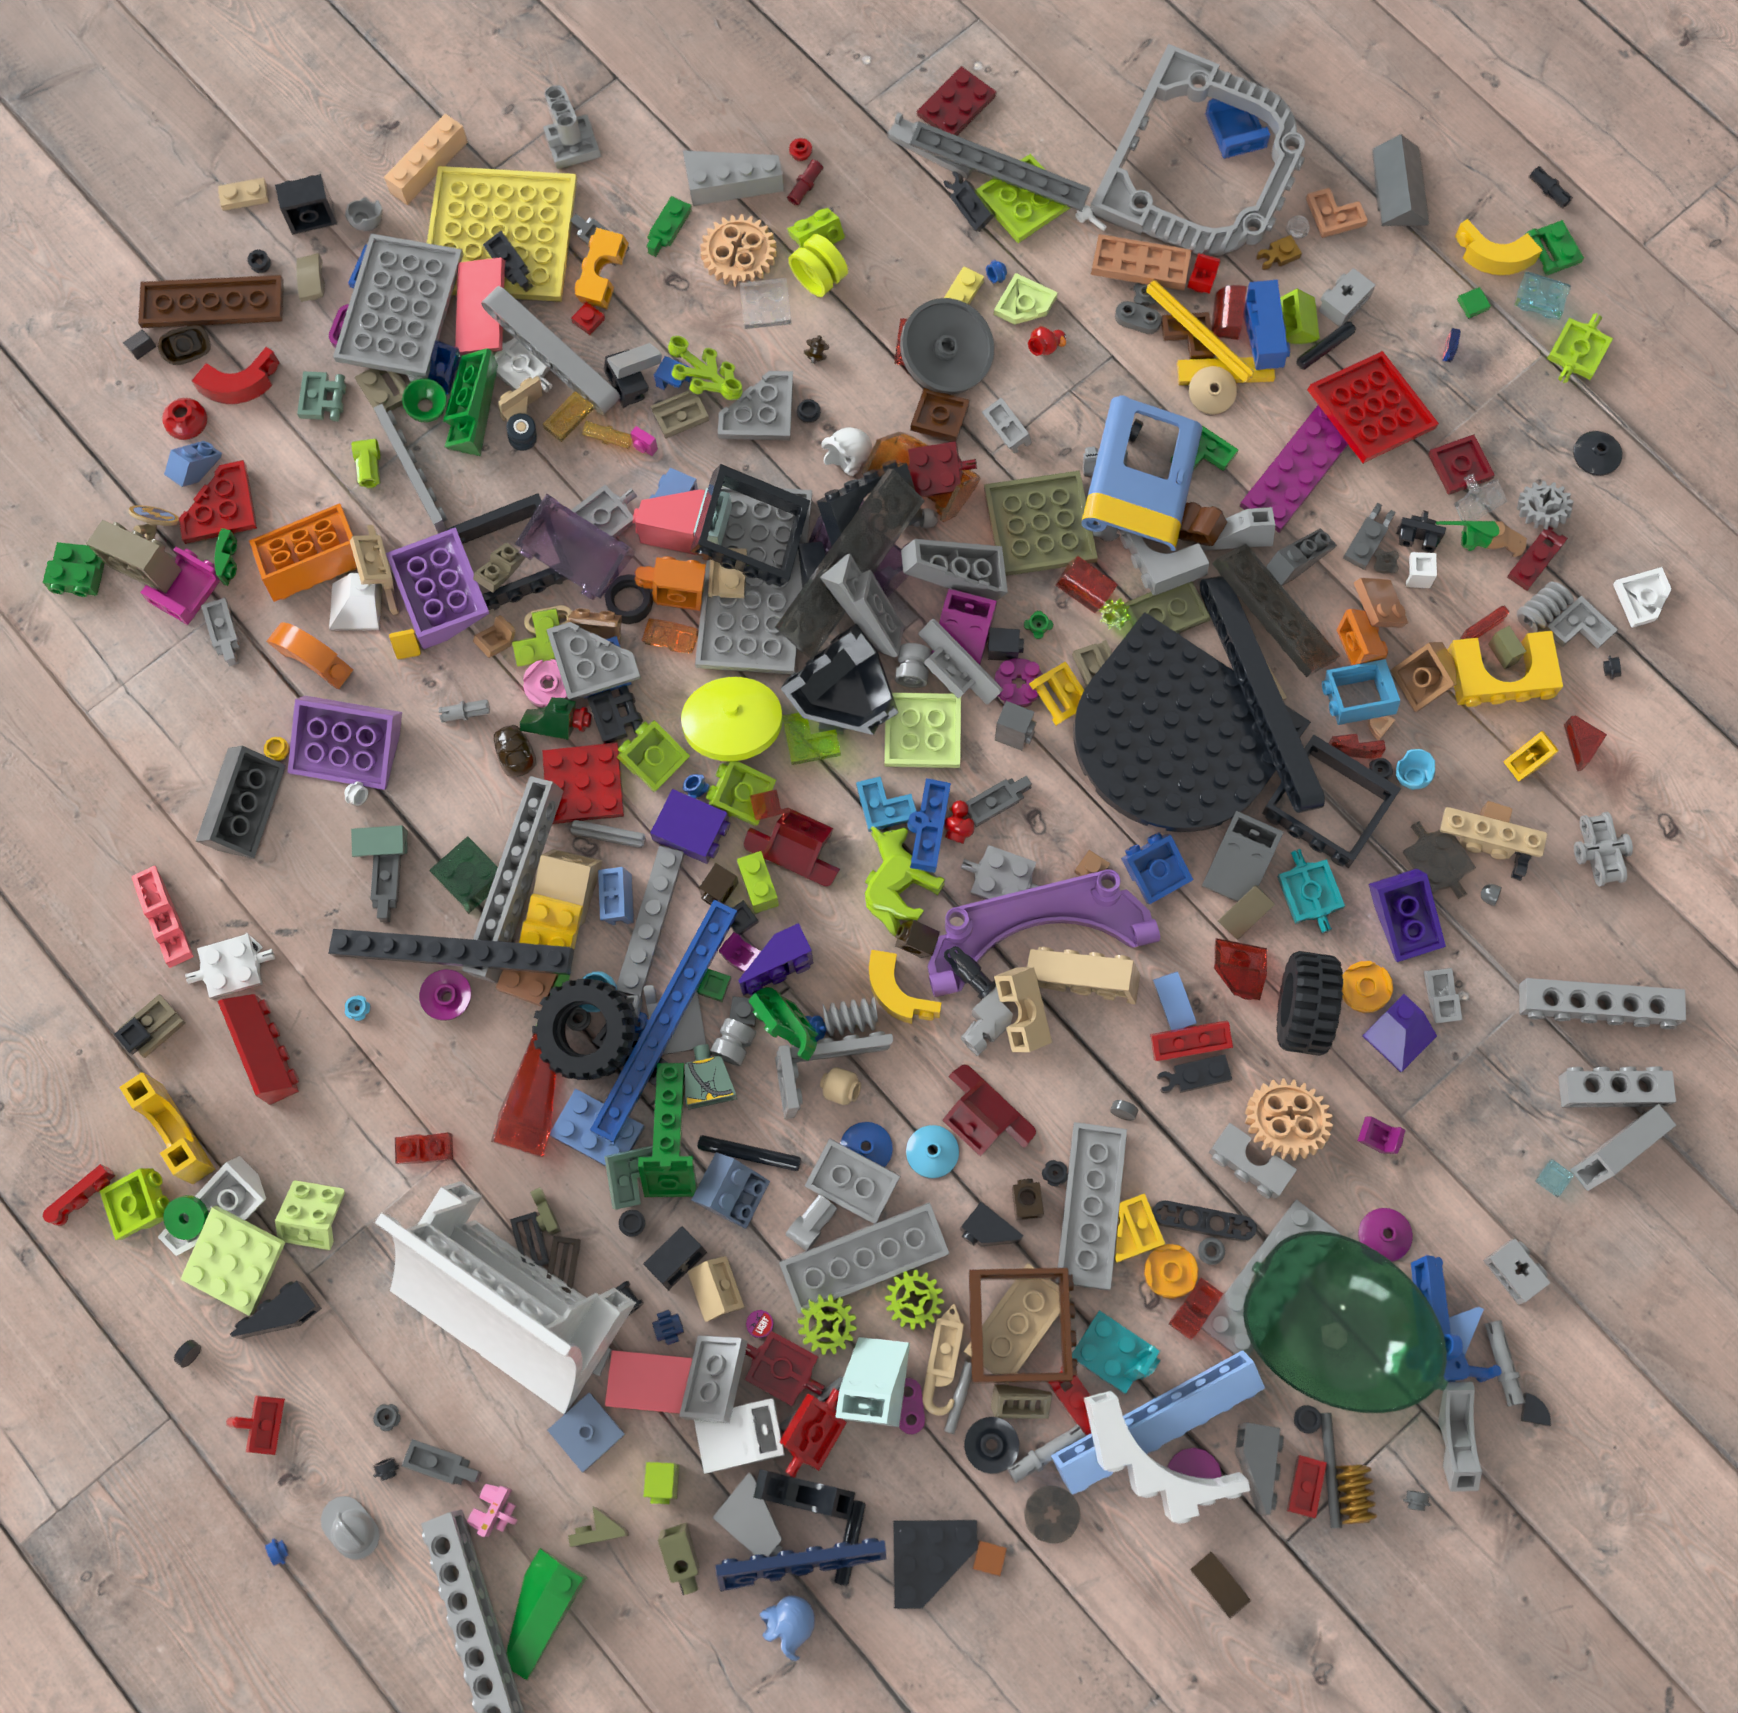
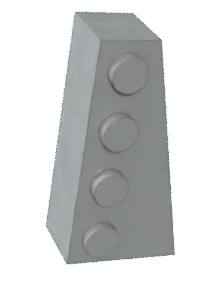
M914 539L901 550L904 574L949 589L996 601L1008 593L1002 546Z

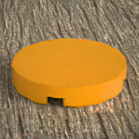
M1359 961L1351 965L1342 975L1343 999L1353 1010L1362 1013H1374L1382 1009L1392 996V978L1386 969L1374 962Z
M1166 1244L1160 1246L1149 1254L1145 1262L1144 1276L1146 1283L1155 1294L1162 1298L1176 1299L1183 1297L1193 1289L1198 1280L1199 1269L1196 1259L1188 1250L1180 1245Z

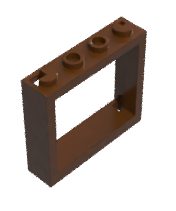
M1068 1268L969 1270L972 1384L1071 1382L1073 1380V1375H1077L1078 1365L1077 1358H1072V1347H1076V1330H1071L1070 1319H1075V1304L1070 1302L1069 1291H1074L1073 1275H1068ZM1058 1279L1062 1373L984 1374L981 1281Z

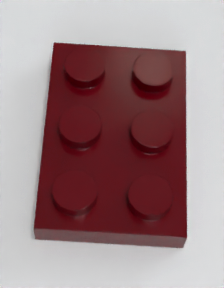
M961 66L917 110V117L930 126L958 136L996 97V91Z

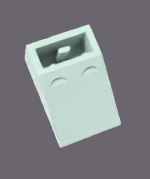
M858 1337L839 1390L836 1418L899 1427L910 1343Z

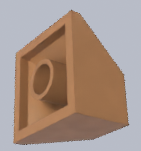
M1443 642L1427 643L1390 670L1415 712H1418L1457 685L1455 662Z

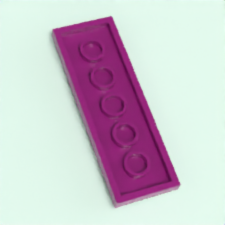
M1317 405L1240 503V507L1244 510L1272 507L1275 531L1278 533L1282 531L1348 446L1319 405Z

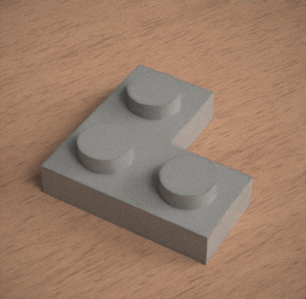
M1582 596L1545 628V631H1552L1554 640L1562 647L1580 632L1597 649L1618 630Z

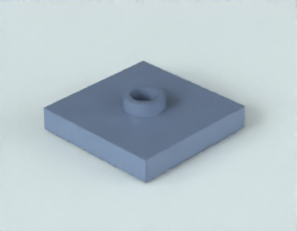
M590 1392L547 1430L582 1473L626 1435Z

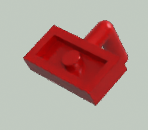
M255 1396L251 1418L229 1417L226 1420V1425L230 1428L249 1429L246 1452L276 1455L285 1399Z

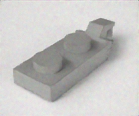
M222 598L201 605L211 642L218 656L223 654L225 662L228 663L229 667L239 664L235 650L240 649V642L226 598Z

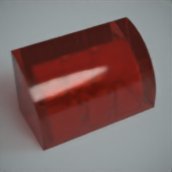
M1231 285L1223 287L1216 292L1211 329L1212 333L1217 337L1239 339L1247 286Z
M1079 556L1069 562L1055 586L1094 614L1105 604L1118 585Z

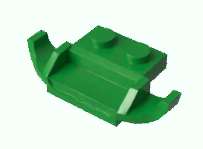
M771 987L762 988L754 993L748 1001L755 1009L753 1014L765 1023L764 1029L774 1038L780 1036L791 1045L800 1048L797 1053L798 1056L808 1061L817 1047L815 1037L818 1033L798 1006Z

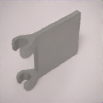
M653 985L644 987L649 1019L658 1005ZM697 991L662 1055L693 1050L695 1046L706 1044Z

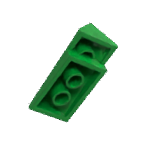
M488 348L461 357L443 418V422L451 425L444 446L449 450L481 456L498 363L492 350Z

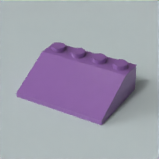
M456 527L386 553L423 649L449 640L489 614L478 583L473 580L474 573Z
M311 696L295 699L288 773L348 784L362 782L365 787L386 790L400 737L402 712Z

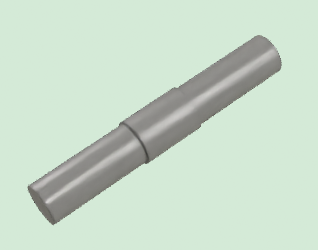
M964 1362L953 1397L955 1402L949 1412L944 1431L955 1434L972 1377L970 1362Z

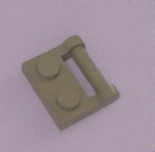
M370 368L355 376L356 382L373 410L374 407L380 404L383 405L386 412L393 411L403 405L402 395L407 385L399 373ZM387 372L400 392L395 397L382 377Z

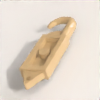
M955 1304L940 1319L937 1318L922 1394L925 1409L934 1415L949 1413L955 1402L954 1399H950L948 1404L942 1408L935 1406L933 1403L935 1387L947 1386L954 1379L964 1324L960 1321ZM950 1310H954L955 1314H951Z

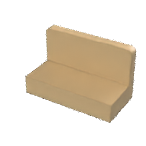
M727 1256L707 1260L688 1271L705 1322L744 1308Z

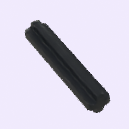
M1351 321L1344 323L1299 356L1296 361L1297 365L1302 370L1307 369L1352 336L1356 330L1355 325Z
M854 1500L850 1520H847L843 1542H849L851 1545L858 1544L866 1508L865 1502ZM853 1566L837 1569L834 1582L839 1585L848 1586Z

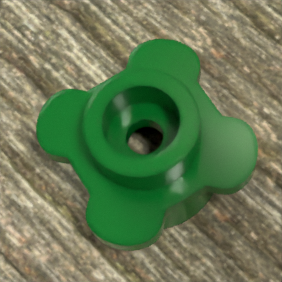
M1035 611L1029 620H1025L1024 628L1030 630L1034 634V638L1041 639L1047 630L1053 628V621L1049 620L1042 611Z

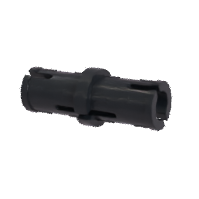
M1541 166L1535 168L1529 175V178L1543 190L1542 193L1552 198L1561 209L1566 207L1573 199L1559 185L1560 182L1556 178L1553 179Z

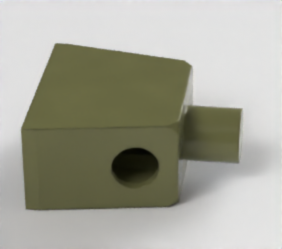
M687 1522L660 1531L658 1543L671 1583L679 1582L682 1595L697 1591L698 1586L695 1576L699 1574L700 1567ZM684 1560L687 1565L680 1566L677 1561Z

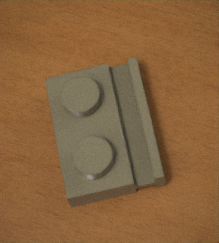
M690 390L651 406L665 439L709 421V416L700 397Z
M1106 640L1100 644H1093L1073 651L1072 656L1086 687L1112 654Z
M160 994L132 1017H136L153 1036L149 1042L138 1050L139 1054L146 1058L186 1023Z

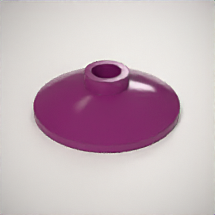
M450 969L438 970L430 974L422 983L419 991V1001L422 1009L430 1017L441 1021L452 1020L463 1014L468 1008L472 996L471 987L467 979L461 973ZM446 993L452 995L449 1001L443 1000V996Z
M1390 1208L1375 1209L1369 1212L1359 1225L1358 1237L1361 1247L1371 1258L1377 1261H1396L1402 1258L1411 1247L1413 1240L1411 1226L1408 1220L1396 1210ZM1384 1229H1389L1392 1232L1390 1239L1383 1235Z

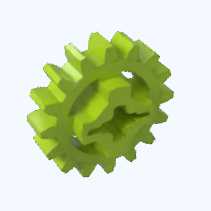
M914 1270L913 1276L909 1277V1274L904 1271V1279L900 1280L898 1277H894L896 1286L888 1285L887 1287L892 1292V1295L885 1296V1301L891 1302L892 1305H889L886 1310L887 1312L894 1311L895 1314L891 1320L896 1321L900 1319L901 1328L906 1323H909L912 1331H914L916 1324H920V1327L925 1329V1321L928 1320L933 1324L935 1320L932 1315L941 1314V1310L937 1308V1305L944 1304V1300L937 1298V1296L942 1293V1289L934 1288L937 1280L934 1279L929 1282L927 1280V1272L922 1277H919L918 1270ZM914 1282L921 1283L928 1289L922 1291L915 1287ZM904 1286L906 1292L903 1298L896 1301L898 1291ZM914 1293L916 1297H922L917 1307H914L913 1303H906V1301L910 1300V1294ZM933 1300L931 1309L925 1315L923 1311L925 1303ZM908 1310L914 1314L915 1318L906 1317L900 1311Z
M821 1294L818 1295V1302L816 1303L809 1299L810 1308H801V1312L805 1317L798 1318L797 1320L799 1324L804 1325V1327L798 1329L799 1335L806 1334L802 1340L803 1343L808 1344L811 1342V1351L813 1352L820 1347L822 1355H825L827 1349L830 1348L832 1353L836 1354L837 1346L846 1349L844 1341L846 1339L853 1341V1336L849 1332L857 1330L856 1325L850 1323L856 1319L855 1314H848L851 1310L850 1304L843 1307V1298L839 1297L835 1302L833 1301L832 1294L828 1295L827 1300H823ZM830 1306L836 1309L829 1312L823 1311L821 1307ZM813 1314L816 1321L815 1325L809 1330V1320ZM845 1318V1328L843 1333L840 1334L838 1330L839 1323ZM823 1319H826L827 1321L833 1320L831 1322V1329L828 1330V1328L826 1327L821 1329L823 1326ZM821 1337L831 1338L832 1341L823 1342L819 1341V1339Z

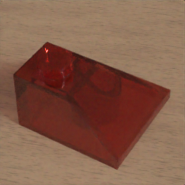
M1216 938L1214 945V969L1233 995L1245 1000L1254 999L1260 1001L1267 976V948Z

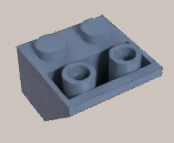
M716 1152L692 1201L708 1211L746 1229L770 1181L736 1159Z

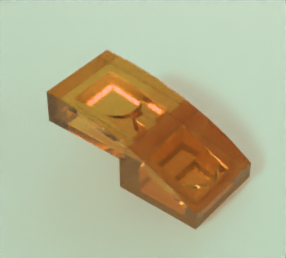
M649 618L642 641L646 645L668 647L674 652L693 653L699 630L675 622Z

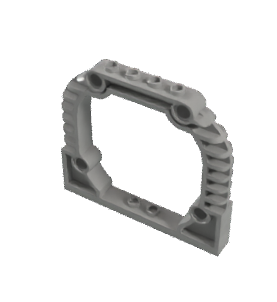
M1168 44L1091 202L1090 209H1092L1093 215L1141 235L1143 232L1178 248L1190 249L1192 254L1200 253L1207 256H1221L1235 249L1238 250L1245 243L1249 245L1259 243L1263 239L1266 230L1271 232L1276 218L1273 216L1276 210L1281 211L1286 198L1283 195L1285 190H1291L1295 181V177H1292L1294 171H1300L1305 157H1302L1305 140L1297 132V124L1291 108L1280 95L1275 94L1270 89L1263 88L1257 85V83L1246 81L1242 77L1234 76L1230 72L1219 70L1220 64ZM1195 84H1200V85H1202L1203 87L1197 88V87H1195L1194 85H1195ZM1187 95L1193 102H1202L1207 97H1211L1257 116L1266 122L1276 135L1271 153L1275 166L1256 206L1247 207L1242 210L1233 225L1221 228L1201 226L1152 205L1153 198L1151 194L1145 190H1136L1129 178L1128 171L1122 169L1130 151H1135L1140 140L1138 135L1141 130L1145 131L1150 119L1147 116L1156 99L1165 102L1172 98ZM1293 146L1296 150H1290L1287 147ZM1137 204H1143V205H1145L1146 207H1145V208H1137L1135 205H1137ZM1248 227H1256L1258 231H1251Z

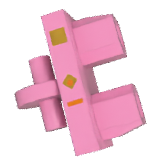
M484 1485L479 1498L491 1503L487 1514L474 1508L467 1520V1523L478 1530L477 1534L489 1537L498 1518L500 1520L496 1529L503 1532L507 1523L516 1524L518 1519L511 1516L515 1508L514 1504L508 1502L504 1512L502 1511L512 1491L505 1486Z

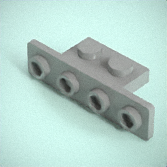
M935 619L929 621L918 633L935 651L924 664L958 699L971 688L985 704H989L1002 692L1001 686Z

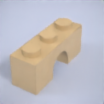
M1017 967L994 976L1000 1002L1014 1001L1018 1007L1016 1022L1006 1027L1012 1052H1032L1052 1043L1035 968Z

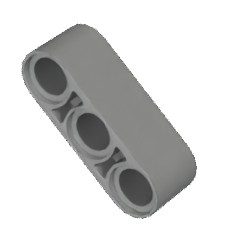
M560 85L548 87L545 90V97L559 137L563 144L574 145L581 140V133L576 114L567 93Z

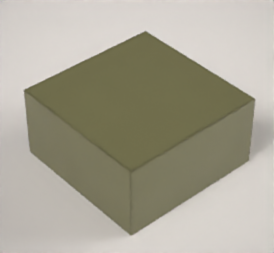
M1510 625L1497 631L1488 643L1504 670L1517 664L1526 652Z

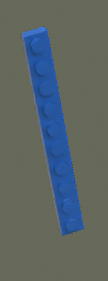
M716 900L712 902L590 1129L592 1133L615 1144L738 914L737 910Z

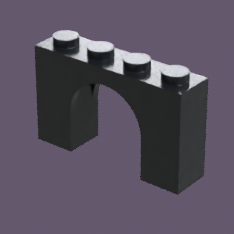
M896 460L887 461L882 464L883 468L867 471L863 474V478L850 480L844 483L843 488L830 490L824 494V498L817 501L836 557H844L847 554L853 556L868 548L859 522V509L864 498L872 491L878 493L882 498L892 527L906 528L924 518L907 463H897Z

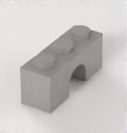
M1229 1123L1208 1152L1213 1156L1212 1160L1222 1167L1227 1165L1234 1170V1175L1239 1180L1245 1183L1249 1181L1257 1186L1256 1190L1262 1196L1268 1199L1271 1197L1276 1199L1280 1196L1297 1169L1276 1154L1265 1165L1257 1166L1252 1164L1247 1159L1245 1153L1246 1147L1252 1138Z

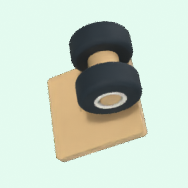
M539 376L533 379L531 377L527 378L515 391L504 393L498 402L500 417L503 421L507 420L508 441L513 448L519 451L531 449L537 440L536 424L533 418L527 415V406L542 397V385Z

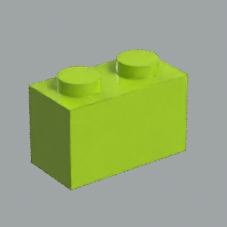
M759 851L738 858V867L754 913L757 914L779 906L778 897L762 852Z
M646 1462L644 1497L651 1498L650 1503L670 1504V1499H677L679 1464Z

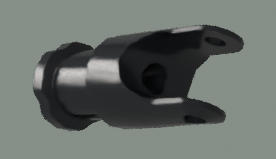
M954 946L944 952L945 960L951 965L956 975L965 984H970L978 993L979 999H983L996 987L995 981H991L981 971L982 967L959 947Z

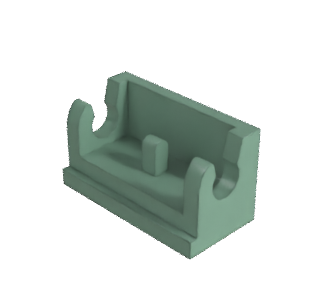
M403 825L351 829L352 857L407 854L408 830Z

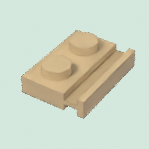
M728 548L747 556V549ZM710 560L709 597L745 598L746 576L743 575V572L723 568L720 563Z

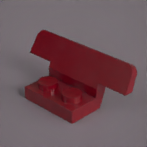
M787 808L776 822L771 837L751 827L747 831L744 840V848L751 853L761 851L764 859L822 886L833 884L840 871V868L818 859L823 846L831 837L834 828L791 808Z
M961 1065L948 1076L966 1094L957 1101L942 1121L980 1157L1005 1131L1023 1148L1036 1135L1035 1127L969 1065Z

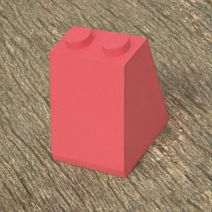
M700 489L641 500L639 509L636 508L633 514V523L636 524V533L639 536L640 543L697 555L690 552L705 490Z

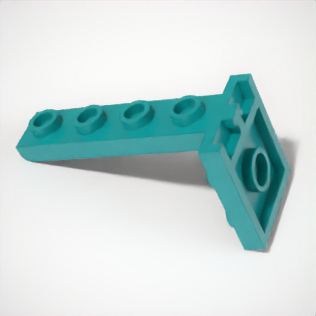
M1100 1310L1072 1352V1358H1077V1363L1123 1394L1127 1393L1134 1381L1138 1379L1143 1380V1378L1150 1374L1152 1375L1161 1361L1157 1358L1160 1350Z

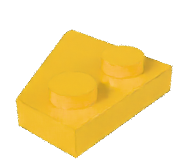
M1145 1193L1119 1203L1114 1259L1116 1263L1165 1245Z

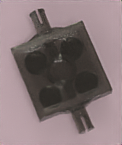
M1420 821L1413 824L1411 828L1418 837V840L1402 852L1412 868L1419 869L1427 874L1432 894L1440 889L1451 887L1458 900L1465 897L1468 893H1466L1459 881L1463 876L1474 871L1476 867L1456 836L1443 833L1440 830L1427 834Z

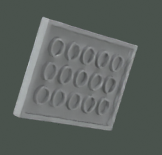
M370 234L333 355L335 362L428 378L457 279L458 263L462 261L464 255L462 249Z

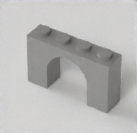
M1118 529L1124 548L1129 549L1132 554L1133 566L1136 569L1139 568L1142 574L1143 585L1146 589H1150L1153 596L1207 575L1209 561L1199 543L1174 553H1159L1150 549L1144 543L1142 536Z

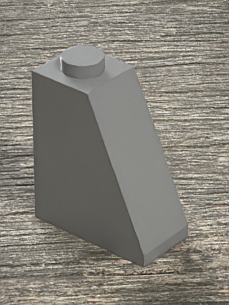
M748 1473L712 1518L754 1555L777 1556L783 1549L779 1545L783 1538L766 1501L753 1498L757 1481L751 1473Z

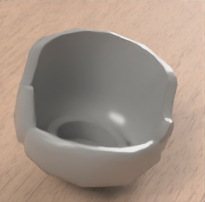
M364 197L361 200L350 202L347 205L345 216L355 229L371 231L379 226L383 207L379 200L371 202L367 197Z

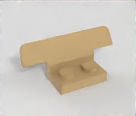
M367 525L369 535L352 536L350 540L361 584H382L391 613L393 615L399 614L394 596L392 575L381 536L377 535L374 525Z

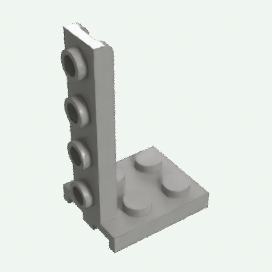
M884 1031L870 1033L869 1037L859 1038V1035H849L844 1037L842 1041H833L832 1038L821 1039L818 1041L815 1052L808 1061L886 1051L893 1042V1035H885ZM784 1045L778 1047L779 1051L776 1053L775 1062L784 1119L795 1118L797 1111L800 1110V1104H803L801 1089H796V1078L799 1077L797 1063L807 1060L798 1056L797 1053L800 1048L793 1045L792 1047Z

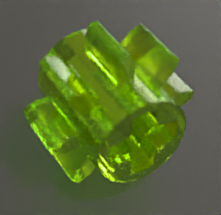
M1110 598L1105 602L1106 606H1102L1099 609V612L1103 613L1100 622L1108 625L1109 630L1115 625L1118 629H1121L1125 625L1124 622L1131 618L1127 614L1130 606H1126L1122 602V598H1119L1116 602H1113Z

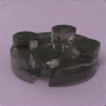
M1057 1486L1041 1487L1034 1491L1026 1501L1024 1509L1025 1524L1029 1532L1040 1541L1049 1544L1064 1542L1073 1535L1079 1524L1080 1508L1078 1502L1072 1494ZM1049 1506L1060 1512V1515L1056 1517L1057 1522L1055 1523L1044 1517V1514L1048 1512L1047 1507Z

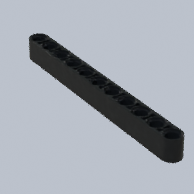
M1221 575L1202 579L1200 581L1201 596L1294 811L1302 813L1323 808L1325 796L1229 577Z

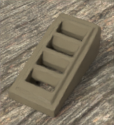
M994 1384L991 1409L994 1416L998 1418L1048 1419L1052 1393L1050 1391ZM1014 1400H1017V1405H1013ZM1025 1400H1029L1028 1407H1024ZM1036 1400H1041L1039 1409L1035 1408Z

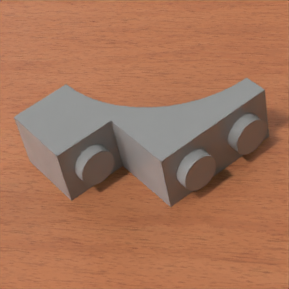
M1473 1382L1444 1383L1438 1422L1446 1445L1443 1468L1451 1492L1479 1491L1482 1470L1474 1432L1475 1388Z

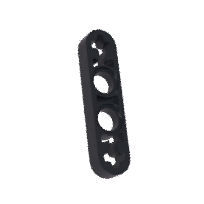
M1167 1200L1159 1201L1152 1209L1157 1224L1164 1227L1240 1242L1252 1239L1257 1231L1255 1221L1244 1215ZM1165 1206L1167 1207V1212L1175 1214L1177 1212L1176 1208L1181 1209L1178 1215V1223H1174L1176 1217L1167 1216L1165 1220H1162L1161 1215L1157 1214V1210H1161ZM1192 1211L1197 1214L1198 1222L1196 1225L1189 1226L1184 1222L1183 1215L1185 1212ZM1214 1216L1221 1217L1224 1221V1229L1221 1231L1213 1230L1210 1226V1219ZM1230 1219L1234 1220L1232 1225L1240 1226L1243 1222H1246V1227L1250 1228L1251 1232H1247L1245 1236H1242L1241 1230L1232 1229L1231 1234H1228Z

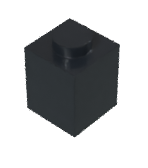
M990 627L988 660L1009 661L1010 659L1018 658L1019 653H1023L1024 638H1020V629Z

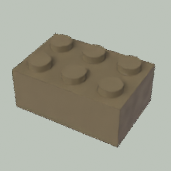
M102 520L86 543L109 568L165 594L182 570L175 563L176 558L165 552V546L155 539L151 541L146 540L141 533L135 530L129 532L117 522L111 524Z

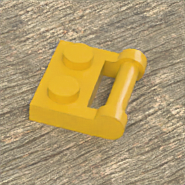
M1066 661L1029 683L1032 690L1035 689L1053 716L1052 721L1055 726L1076 714L1084 689ZM1045 682H1048L1066 710L1063 713L1044 686Z

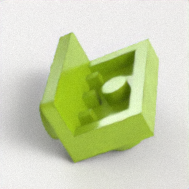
M828 208L820 209L814 215L798 220L793 226L787 228L789 236L799 244L800 248H804L803 244L814 234L825 237L832 244L845 238L839 217Z

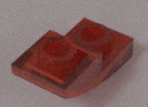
M446 1132L424 1136L416 1134L395 1137V1164H417L453 1160L452 1133Z

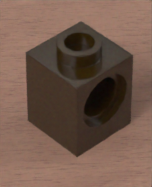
M715 863L699 886V891L702 895L701 899L710 906L714 900L725 904L739 884L738 877Z
M915 920L903 922L896 932L897 941L895 947L920 958L933 956L940 931Z
M1033 1179L1018 1180L1017 1185L1012 1187L1016 1221L1042 1218L1044 1210L1040 1182L1033 1183ZM1024 1192H1029L1034 1196L1035 1202L1032 1205H1025L1021 1202L1020 1195Z

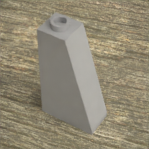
M1657 1104L1570 1170L1584 1188L1589 1191L1617 1174L1674 1128L1676 1124L1660 1104Z

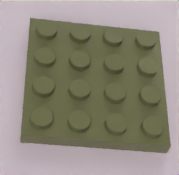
M1080 470L984 484L994 545L1002 546L1006 576L1097 562L1098 557L1093 532L1085 529L1081 524L1086 498Z

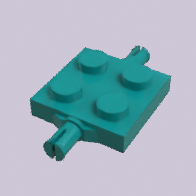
M1301 849L1291 852L1296 866L1292 870L1280 873L1277 876L1295 924L1306 920H1317L1321 933L1329 932L1332 928L1327 916L1345 907L1327 859L1316 863H1306Z

